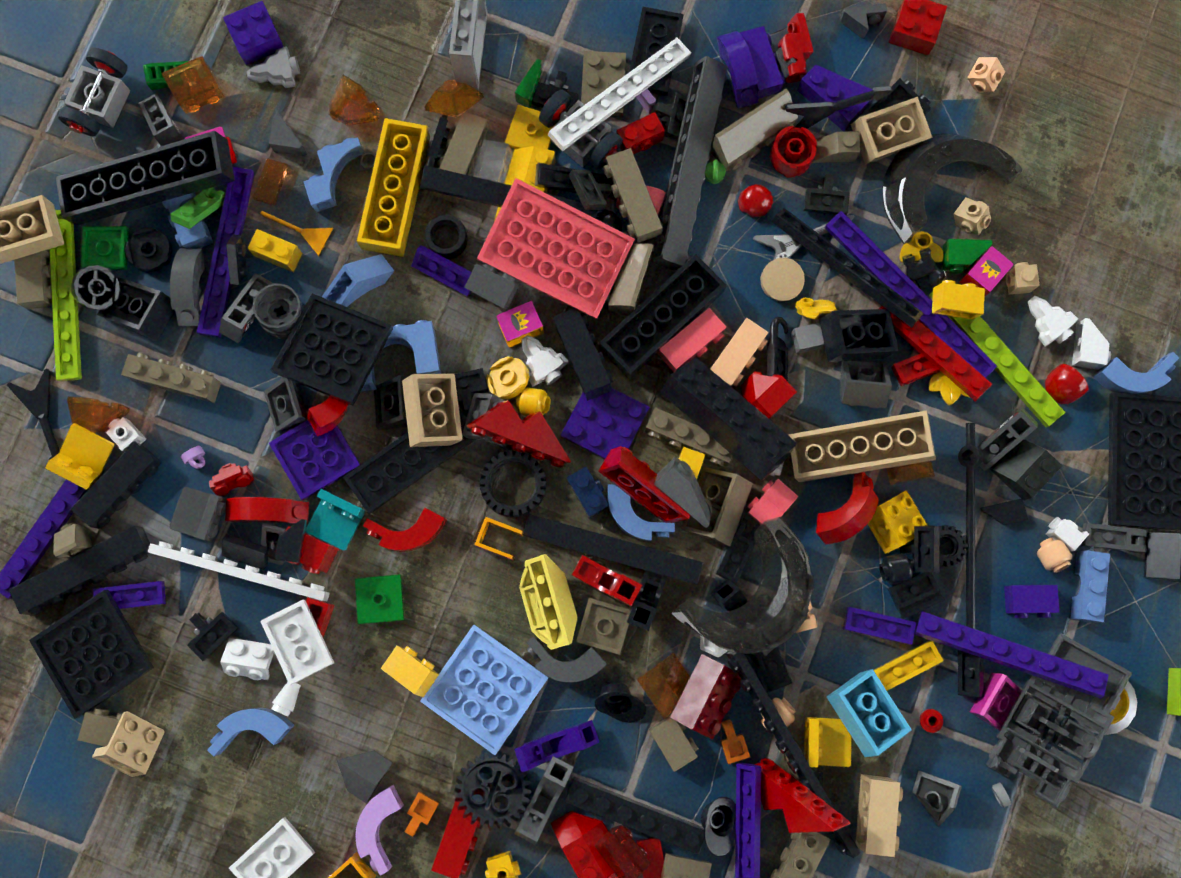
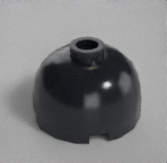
M99 265L87 266L79 270L71 282V292L76 302L92 310L107 308L118 299L120 292L118 279L114 277L108 268Z

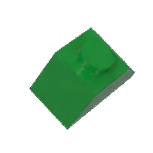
M948 239L942 245L943 270L950 271L952 274L963 273L992 245V240Z

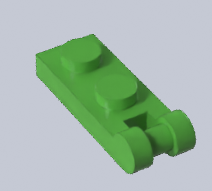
M214 187L202 190L201 193L172 212L171 221L191 229L224 204L226 192L216 191Z

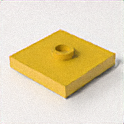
M517 105L505 140V146L513 149L531 146L549 149L551 138L548 136V133L554 126L548 128L539 121L541 111Z

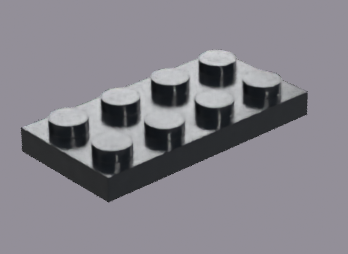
M642 7L629 72L674 39H679L684 14ZM673 70L647 89L651 93L668 96Z

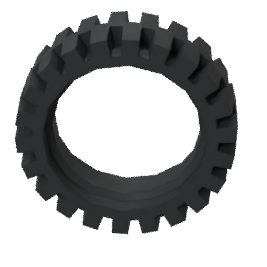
M512 450L500 452L486 463L481 472L480 490L482 497L493 511L502 516L515 518L529 514L539 506L545 496L547 487L545 472L540 463L526 452ZM512 462L521 463L528 467L533 473L536 482L530 499L523 504L515 506L505 505L497 500L491 487L492 478L497 469L504 464Z

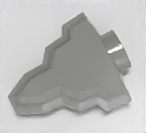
M287 46L276 49L275 54L267 56L264 63L256 64L247 71L249 81L258 83L269 81L272 85H283L284 88L296 87L295 75L300 74L296 56L290 57Z

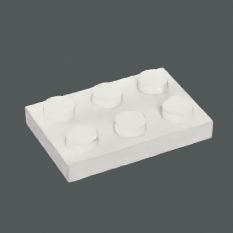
M301 600L261 620V624L289 685L334 664L305 600Z
M284 817L232 864L229 869L237 878H288L315 851L287 818Z

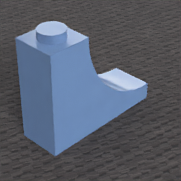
M382 254L344 264L322 297L348 307L368 291L384 285L394 272V269Z

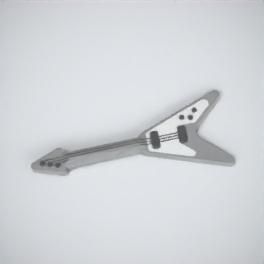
M846 215L851 221L854 219V215ZM826 224L813 229L820 235L828 233L824 228ZM788 234L756 235L753 237L754 241L775 250L773 260L785 257L790 258L802 246Z

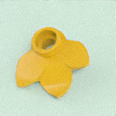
M920 231L914 234L910 242L903 245L899 258L900 262H903V256L912 254V256L915 255V261L921 259L919 251L929 247L934 262H942L943 250L933 242V238L929 233ZM918 240H923L925 245L921 246Z
M801 298L795 305L798 314L814 320L819 317V314L837 311L835 303L829 300Z
M941 371L934 374L929 380V391H940L943 400L948 406L955 403L960 395L969 397Z

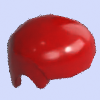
M758 184L748 186L740 193L738 198L740 210L750 215V217L766 215L774 203L769 189Z

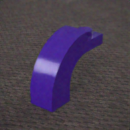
M737 31L717 36L720 58L727 64L731 75L736 107L741 108L759 103L756 84H758L756 70L745 39Z
M590 720L542 736L514 750L521 772H524L550 761L553 756L558 758L587 749L599 743L593 721Z

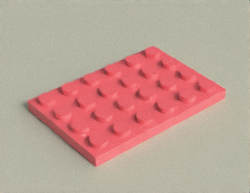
M515 178L476 260L486 263L496 270L516 278V280L597 319L635 239Z

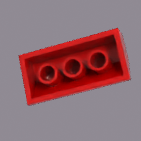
M620 446L610 450L598 470L599 473L664 523H674L690 518L691 515L654 485L657 474L650 469L649 464L633 456L632 451L626 447Z

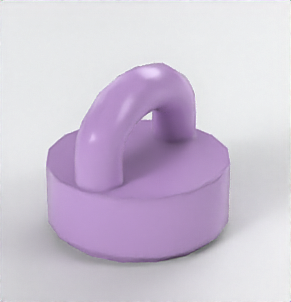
M201 446L193 447L181 455L183 462L190 464L193 468L200 469L205 465L203 458L205 452Z

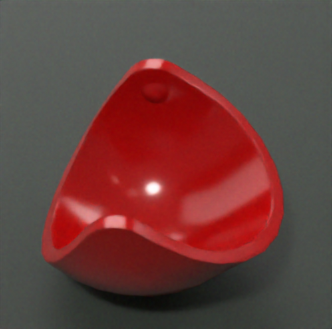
M1067 364L1058 365L1049 373L1045 381V390L1059 404H1070L1082 397L1089 389L1088 383L1081 373Z

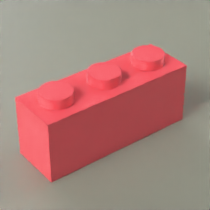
M708 308L659 349L658 355L675 372L696 356L698 358L702 357L709 350L707 347L712 342L714 344L720 342L725 337L723 333L727 327Z

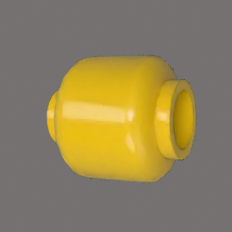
M527 387L516 398V406L519 407L520 413L524 416L538 411L544 415L550 409V397L542 389Z

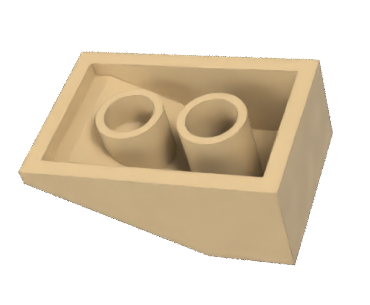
M918 97L861 116L850 124L853 131H859L860 151L865 165L933 138Z

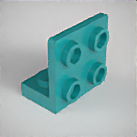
M320 489L317 497L321 501L305 531L345 551L366 511Z

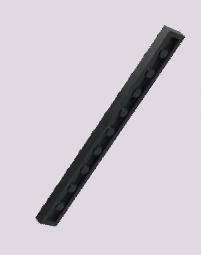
M727 652L726 655L729 658L728 664L733 672H737L741 678V687L746 693L751 695L753 707L764 717V726L771 734H774L777 739L775 744L780 752L785 753L789 760L787 764L794 774L797 773L801 784L835 809L744 653ZM846 827L834 832H828L833 834L836 839L834 844L841 854L855 858L861 853Z

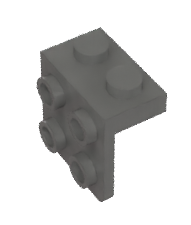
M184 487L173 514L170 529L212 542L217 535L218 524L225 512L227 499Z

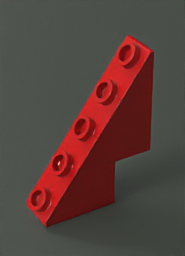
M507 400L498 403L467 425L469 429H472L471 433L475 435H487L492 437V441L495 443H507L512 445L513 450L518 452L527 451L532 453L531 456L535 459L551 461L553 466L563 468L564 464L571 462L540 411L531 413L521 420L510 401Z
M764 758L760 763L754 764L761 766V802L763 809H783L789 833L834 832L851 824L841 813L815 795L806 786L774 763L773 760Z

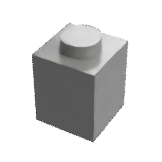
M820 323L794 328L791 332L796 354L820 349L824 346Z

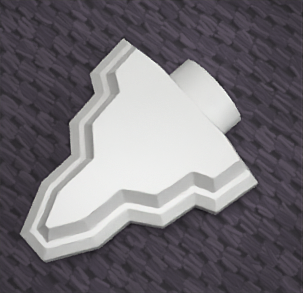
M1037 296L1027 301L1030 312L1036 319L1035 327L1040 333L1038 338L1045 347L1054 340L1060 344L1074 333L1071 327L1077 322L1078 318L1071 311L1065 312L1060 307H1052L1046 300Z
M529 335L522 338L523 352L528 358L526 366L529 369V381L532 387L544 381L547 385L557 381L562 376L560 370L569 362L562 353L557 354L551 347H543L539 340Z

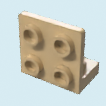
M126 711L122 714L109 744L105 747L96 748L92 758L131 777L145 775L164 735V730Z

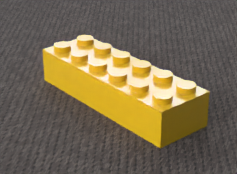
M384 119L357 237V243L362 250L404 257L430 141V133L426 125Z

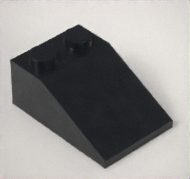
M118 277L120 287L118 299L107 308L100 309L97 315L143 337L158 341L175 311L171 306V298L159 290Z

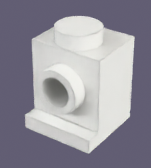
M124 417L121 419L116 418L108 425L110 429L106 433L123 452L134 442L142 444L146 440L131 421Z
M1056 517L1049 524L1048 527L1050 529L1046 533L1053 540H1062L1070 552L1075 551L1089 535L1087 531L1080 532L1078 526L1071 520H1061L1059 517Z

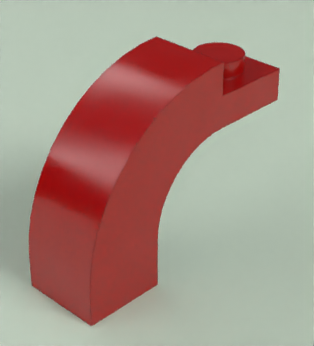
M329 396L323 403L309 408L307 420L316 435L321 436L334 429L344 418L349 404Z
M865 472L854 473L853 492L846 504L837 510L818 514L816 533L825 545L851 538L859 533L874 516L879 498L873 491L874 486L871 477H868Z
M268 497L227 498L225 521L296 524L301 519L307 520L306 525H308L309 502Z
M424 508L417 522L404 531H391L368 518L363 527L368 529L367 534L376 539L382 536L378 544L379 546L392 551L407 552L417 550L432 542L441 532L447 520L433 511Z
M582 555L572 573V576L628 606H632L643 586L623 574L620 575L596 563Z

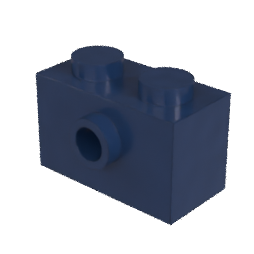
M587 467L567 477V482L589 519L609 508V504L602 494L605 490L599 479H593Z

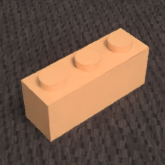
M746 318L713 364L711 370L729 386L734 385L737 387L743 378V375L740 373L745 367L747 369L751 367L756 359L753 357L757 349L761 352L768 342L765 338L769 332Z

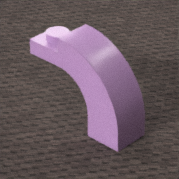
M394 785L386 788L369 801L363 809L356 827V846L359 856L363 858L369 854L371 857L369 858L370 865L375 872L378 871L379 875L386 873L392 867L380 843L379 830L381 823L385 817L404 806Z

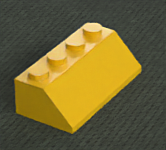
M536 146L514 149L505 184L512 185L515 178L547 194L548 188L535 186L536 164L555 165V151ZM498 207L497 213H496V216H495V219H496V217H497V215H498V213H499L501 207Z

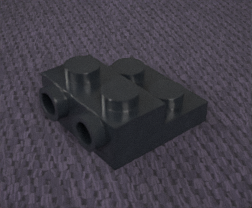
M899 78L891 86L892 93L879 99L868 112L873 113L918 97L923 113L926 115L931 110L929 106L931 102L923 94L918 96L913 91L915 87L909 80L903 81Z

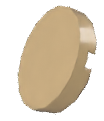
M786 257L777 258L769 262L763 269L760 277L764 293L779 302L789 301L798 296L805 282L801 266L794 260Z

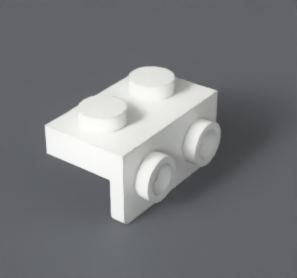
M229 638L220 661L223 672L233 677L240 675L253 680H268L270 676L268 669L274 650L271 644Z

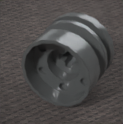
M274 283L265 286L258 291L253 302V311L256 319L266 333L276 339L288 338L304 309L298 294L285 284Z

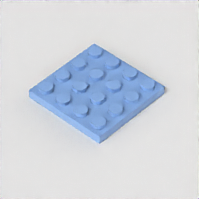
M473 625L420 702L489 752L496 755L549 677L542 674L538 669L482 629Z

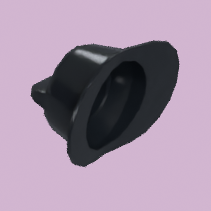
M603 682L600 696L595 700V708L598 711L622 722H637L646 715L647 708L645 704L632 696L627 685L623 683Z
M719 797L705 806L701 813V824L705 829L704 834L707 848L712 854L724 856L730 852L735 841L736 804L728 797Z

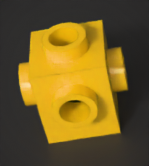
M511 851L489 857L486 861L488 870L485 871L486 878H518V875H521L518 861H513Z

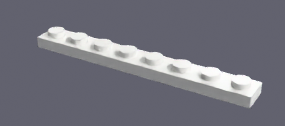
M678 38L674 39L551 129L548 136L564 151L687 60L691 52Z
M160 541L159 545L150 543L148 552L317 600L328 601L330 593L324 591V586L311 583V586L307 587L302 585V580L289 577V581L280 579L281 574L270 571L267 572V575L259 573V568L246 565L245 569L237 567L238 562L224 559L223 563L215 561L216 556L205 553L202 554V557L194 555V550L181 547L180 551L172 549L173 544Z

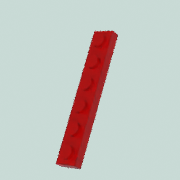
M890 312L894 330L975 402L991 387L992 383L920 320L911 328Z

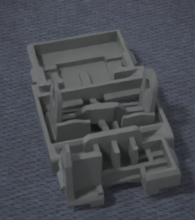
M1061 633L1058 634L1048 654L1109 674L1104 697L1100 699L1031 675L1003 722L999 734L997 733L996 738L999 741L992 748L988 756L990 758L985 764L1006 778H1009L1011 772L1016 774L1017 771H1020L1037 781L1038 784L1033 794L1058 808L1061 800L1064 801L1071 789L1069 788L1071 782L1075 784L1079 782L1090 760L1098 752L1101 740L1114 719V716L1110 715L1112 710H1115L1121 699L1119 696L1132 675V672ZM1026 691L1053 707L1056 706L1057 702L1062 705L1059 715L1054 722L1047 720L1052 709L1026 695ZM1067 708L1072 710L1070 716L1099 732L1098 736L1096 737L1093 732L1068 718H1065L1062 724L1058 726L1064 717L1065 710ZM1010 720H1014L1040 735L1044 725L1050 729L1046 738L1038 745L1035 743L1038 737L1013 724ZM1055 731L1057 733L1055 734L1052 743L1082 760L1083 758H1085L1083 763L1077 761L1076 759L1070 757L1069 755L1065 754L1064 752L1058 750L1053 746L1050 751L1045 749L1046 744L1050 742Z

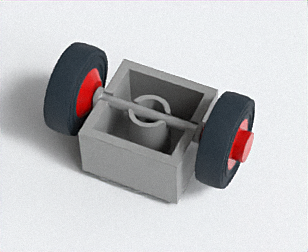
M91 47L86 55V60L98 71L81 65L64 101L67 107L61 109L58 119L76 133L95 137L100 130V124L114 128L130 90L119 79L123 78L126 74L127 64L109 51Z
M559 90L546 101L540 112L539 121L548 128L554 125L557 126L583 107L584 104L578 100L566 112L571 104L572 97L566 91ZM603 121L563 152L581 167H584L590 161L594 167L602 169L606 165V157L618 153L623 139L616 132H611V126Z

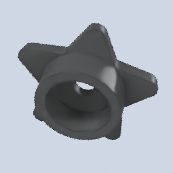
M375 149L358 156L360 164L357 170L359 172L368 171L372 175L376 158Z

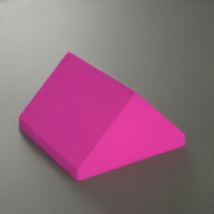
M991 673L984 686V697L977 698L970 713L1001 731V726L1018 698L1021 689L1008 676L1001 673Z

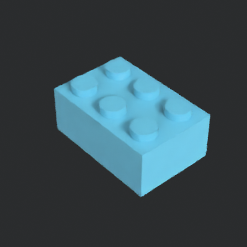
M873 669L860 672L827 696L830 704L864 757L878 756L912 730Z

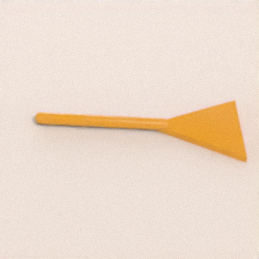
M260 212L261 215L300 232L318 256H320L333 231V228L302 229L269 213Z

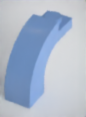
M1174 352L1163 356L1147 373H1139L1129 369L1116 357L1110 360L1093 377L1112 392L1146 394L1164 386L1171 380L1167 375L1175 369L1174 363L1179 357Z
M608 484L607 502L609 504V511L614 522L624 533L637 540L651 542L652 533H656V537L669 538V534L675 532V523L648 522L639 518L631 507L630 496L618 486Z
M251 708L241 710L227 716L217 725L223 733L218 732L211 739L210 743L212 745L207 751L213 756L220 755L236 736L244 730L259 732L275 745L280 743L295 725L284 715L271 709Z

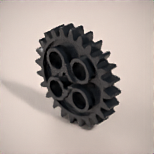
M485 753L483 760L475 756V764L468 761L467 769L461 768L460 774L462 776H457L456 782L458 785H455L454 791L458 794L455 795V801H462L457 809H465L463 818L471 816V825L479 821V829H482L484 824H488L489 831L492 830L493 824H496L499 830H501L503 823L510 827L512 823L511 818L517 822L520 818L519 814L524 815L526 811L524 806H528L530 802L526 798L531 795V790L526 789L530 786V781H524L527 772L520 773V766H513L514 758L507 762L506 754L501 759L497 758V754H493V757L489 758L488 754ZM499 772L501 775L490 808L485 810L495 775ZM487 773L491 778L484 780L480 777V774ZM505 780L510 781L513 786L505 787L502 782ZM477 794L482 796L484 800L476 802L472 796ZM502 802L506 808L498 809L495 803Z

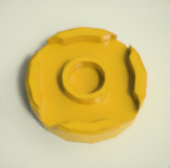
M505 357L492 365L490 368L491 372L489 375L487 374L486 378L487 387L490 392L502 399L508 400L523 392L528 385L530 376L529 369L522 360Z

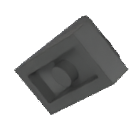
M886 3L846 7L841 13L840 23L864 39L868 32V23L874 25L883 21L887 12Z

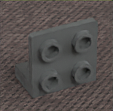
M474 393L462 436L471 439H484L505 450H511L512 445L495 443L492 441V437L475 435L471 433L472 429L467 427L469 423L505 400L494 394ZM511 404L518 416L521 417L519 407Z

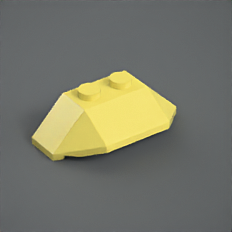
M546 554L526 560L519 588L531 631L542 642L547 644L550 650L572 644L578 617L565 573Z

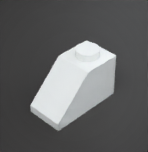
M1085 318L1076 324L1072 366L1096 370L1105 367L1111 359L1109 342L1093 322Z

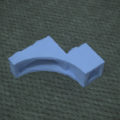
M358 137L347 138L342 143L336 145H326L317 151L324 175H314L309 180L303 181L310 204L316 212L337 206L335 188L340 173L350 161L365 153Z

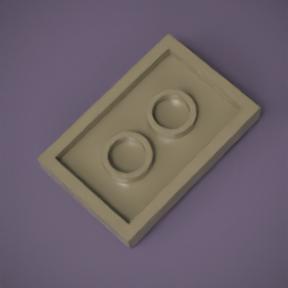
M584 51L581 102L584 105L625 76L626 53ZM623 107L611 116H623Z

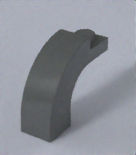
M180 248L173 260L170 278V297L172 309L176 311L178 326H198L201 310L198 287L200 276L205 270L202 248Z
M535 636L526 642L529 645L527 650L533 658L537 659L539 657L541 659L535 667L545 676L557 681H582L592 677L607 665L592 647L575 660L560 661L552 657Z
M554 756L552 757L514 833L515 835L536 845L571 775L573 766Z

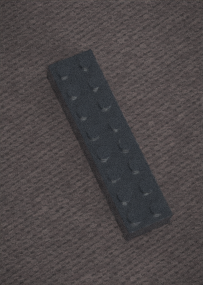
M216 131L56 177L62 219L76 225L235 181L228 139Z

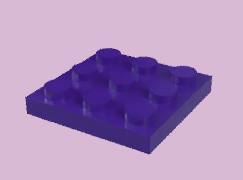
M613 388L611 392L588 401L583 392L560 437L606 459L611 449L620 446L629 449L650 407Z
M308 420L269 442L274 454L300 499L303 501L319 492L320 489H324L343 478L361 465L338 425L331 431L317 436Z

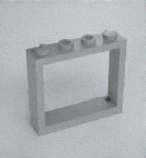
M455 0L449 56L458 90L479 91L487 22L486 0ZM454 48H462L461 51H454Z

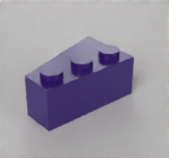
M815 65L801 79L797 91L811 103L837 102L872 91V89ZM874 99L835 111L828 118L844 132L873 103Z

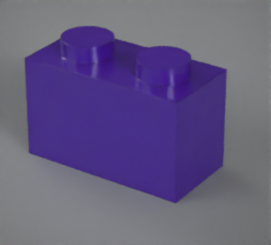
M1058 585L1004 586L1006 614L1014 613V618H1029L1028 613H1037V618H1051V613H1060Z

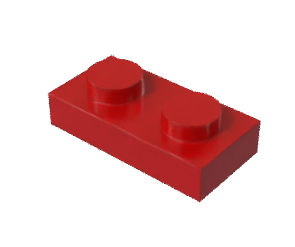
M918 354L895 363L891 367L901 386L940 372L923 354Z

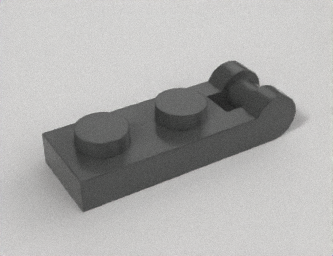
M1092 523L1083 524V531H1087L1089 535L1082 542V546L1146 553L1147 546L1144 545V539L1147 537V530ZM1131 536L1135 537L1134 544H1131Z

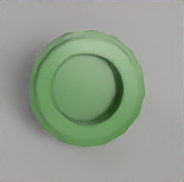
M718 160L709 162L705 169L706 181L712 184L720 183L726 173L724 165L718 162Z

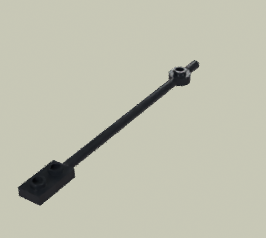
M966 423V446L960 449L958 460L962 466L966 467V544L968 543L966 548V626L975 629V468L982 463L983 453L980 448L975 446V423ZM974 454L975 458L971 461V455ZM958 650V695L984 697V658Z

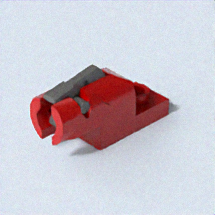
M796 13L787 24L788 34L784 35L779 41V49L775 53L787 83L801 81L807 74L806 60L814 52L804 13Z

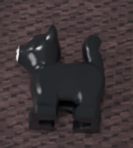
M929 247L919 251L921 259L915 261V255L908 254L903 256L906 276L920 289L921 287L917 280L926 275L929 284L933 288L941 284L946 277L945 271L936 267Z

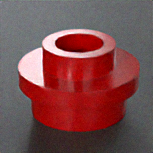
M927 709L921 713L919 722L925 731L934 733L942 728L943 717L937 710ZM932 716L935 718L934 725L929 724V718Z

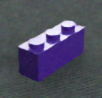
M764 26L740 32L748 45L754 62L758 84H756L758 99L780 93L785 79L783 72H779L776 52H773L771 48L772 40L770 34L766 33Z

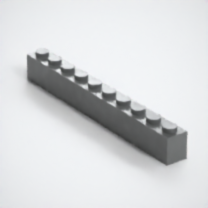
M709 56L698 60L694 65L660 219L663 227L662 234L656 237L651 262L670 270L681 268L688 260L687 252L692 241L693 224L697 218L696 211L701 199V187L706 176L705 169L710 158L709 150L714 139L713 132L718 120L717 113L723 98V86L727 79L726 72L728 66Z

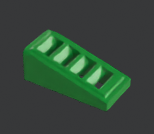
M536 59L515 90L516 102L524 107H531V100L542 73V60Z
M189 61L143 65L146 84L151 90L193 82ZM180 69H183L184 77H181ZM171 71L175 72V77H172ZM162 73L166 74V78H163Z

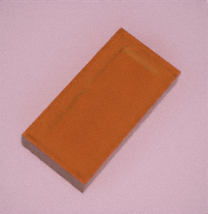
M266 159L253 195L254 200L276 205L289 168L286 163Z

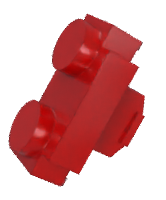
M229 463L222 466L219 474L212 476L213 480L209 481V485L217 496H224L232 489L249 485L251 481H254V477L247 465L240 467V465L237 466L235 463Z

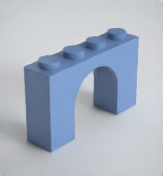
M420 320L415 324L395 325L383 348L394 344L407 346L414 352L417 374H442L436 334L432 321ZM374 367L361 392L377 389Z

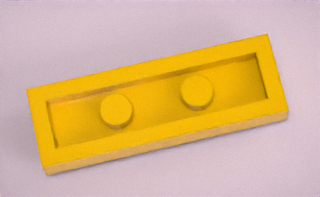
M930 640L874 669V672L886 691L943 662V659L934 642Z

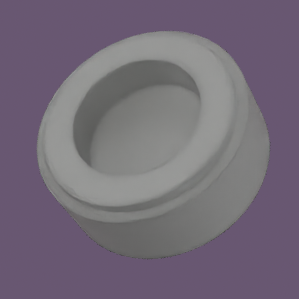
M1000 782L992 785V791L1000 806L1005 808L1011 805L1003 785Z

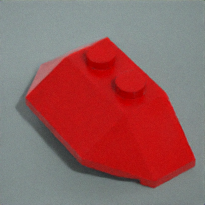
M569 811L551 822L559 844L578 878H623L626 862L602 820Z

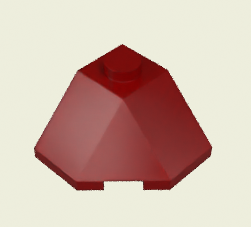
M753 372L741 385L743 397L768 419L775 415L797 393L783 376L775 374L766 376L762 372Z

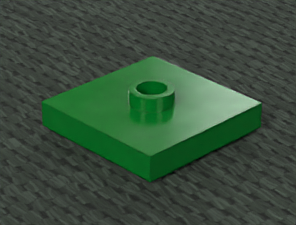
M127 226L82 227L80 269L99 265L109 270H127L128 258L125 248L128 242L129 228Z
M401 574L355 579L358 624L404 620Z

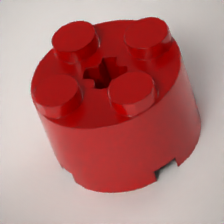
M789 126L782 129L777 134L769 155L773 167L787 178L805 173L816 155L817 141L815 136L804 127Z

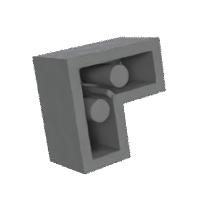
M476 263L464 288L501 308H508L520 284L514 282L516 278L502 273L486 263Z

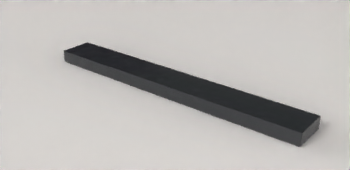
M425 165L420 189L502 207L512 185ZM550 195L595 219L597 217L598 210H585L580 201Z
M785 208L773 217L772 223L911 328L923 315V312Z
M531 514L528 516L523 536L696 585H698L704 564L701 561Z

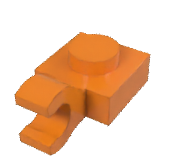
M730 719L722 721L721 724L726 739L720 740L727 763L731 764L749 758L750 754L743 734H735Z
M419 791L407 812L413 818L407 826L405 833L413 837L421 822L428 825L439 802Z

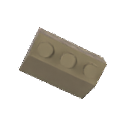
M632 244L614 282L613 291L609 292L605 301L608 304L609 312L628 317L636 309L651 261L653 244Z
M704 467L698 484L711 511L710 524L705 528L694 517L690 516L689 519L684 520L681 530L715 543L731 546L753 483L738 474Z

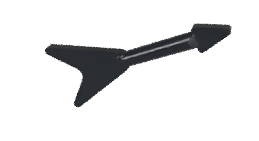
M874 87L872 91L837 102L788 104L785 108L786 112L804 116L795 127L808 129L835 113V111L873 99L878 101L892 93V87Z
M45 369L34 390L29 391L10 382L7 383V386L35 418L39 420L52 456L49 458L50 460L60 450L48 419L51 371Z

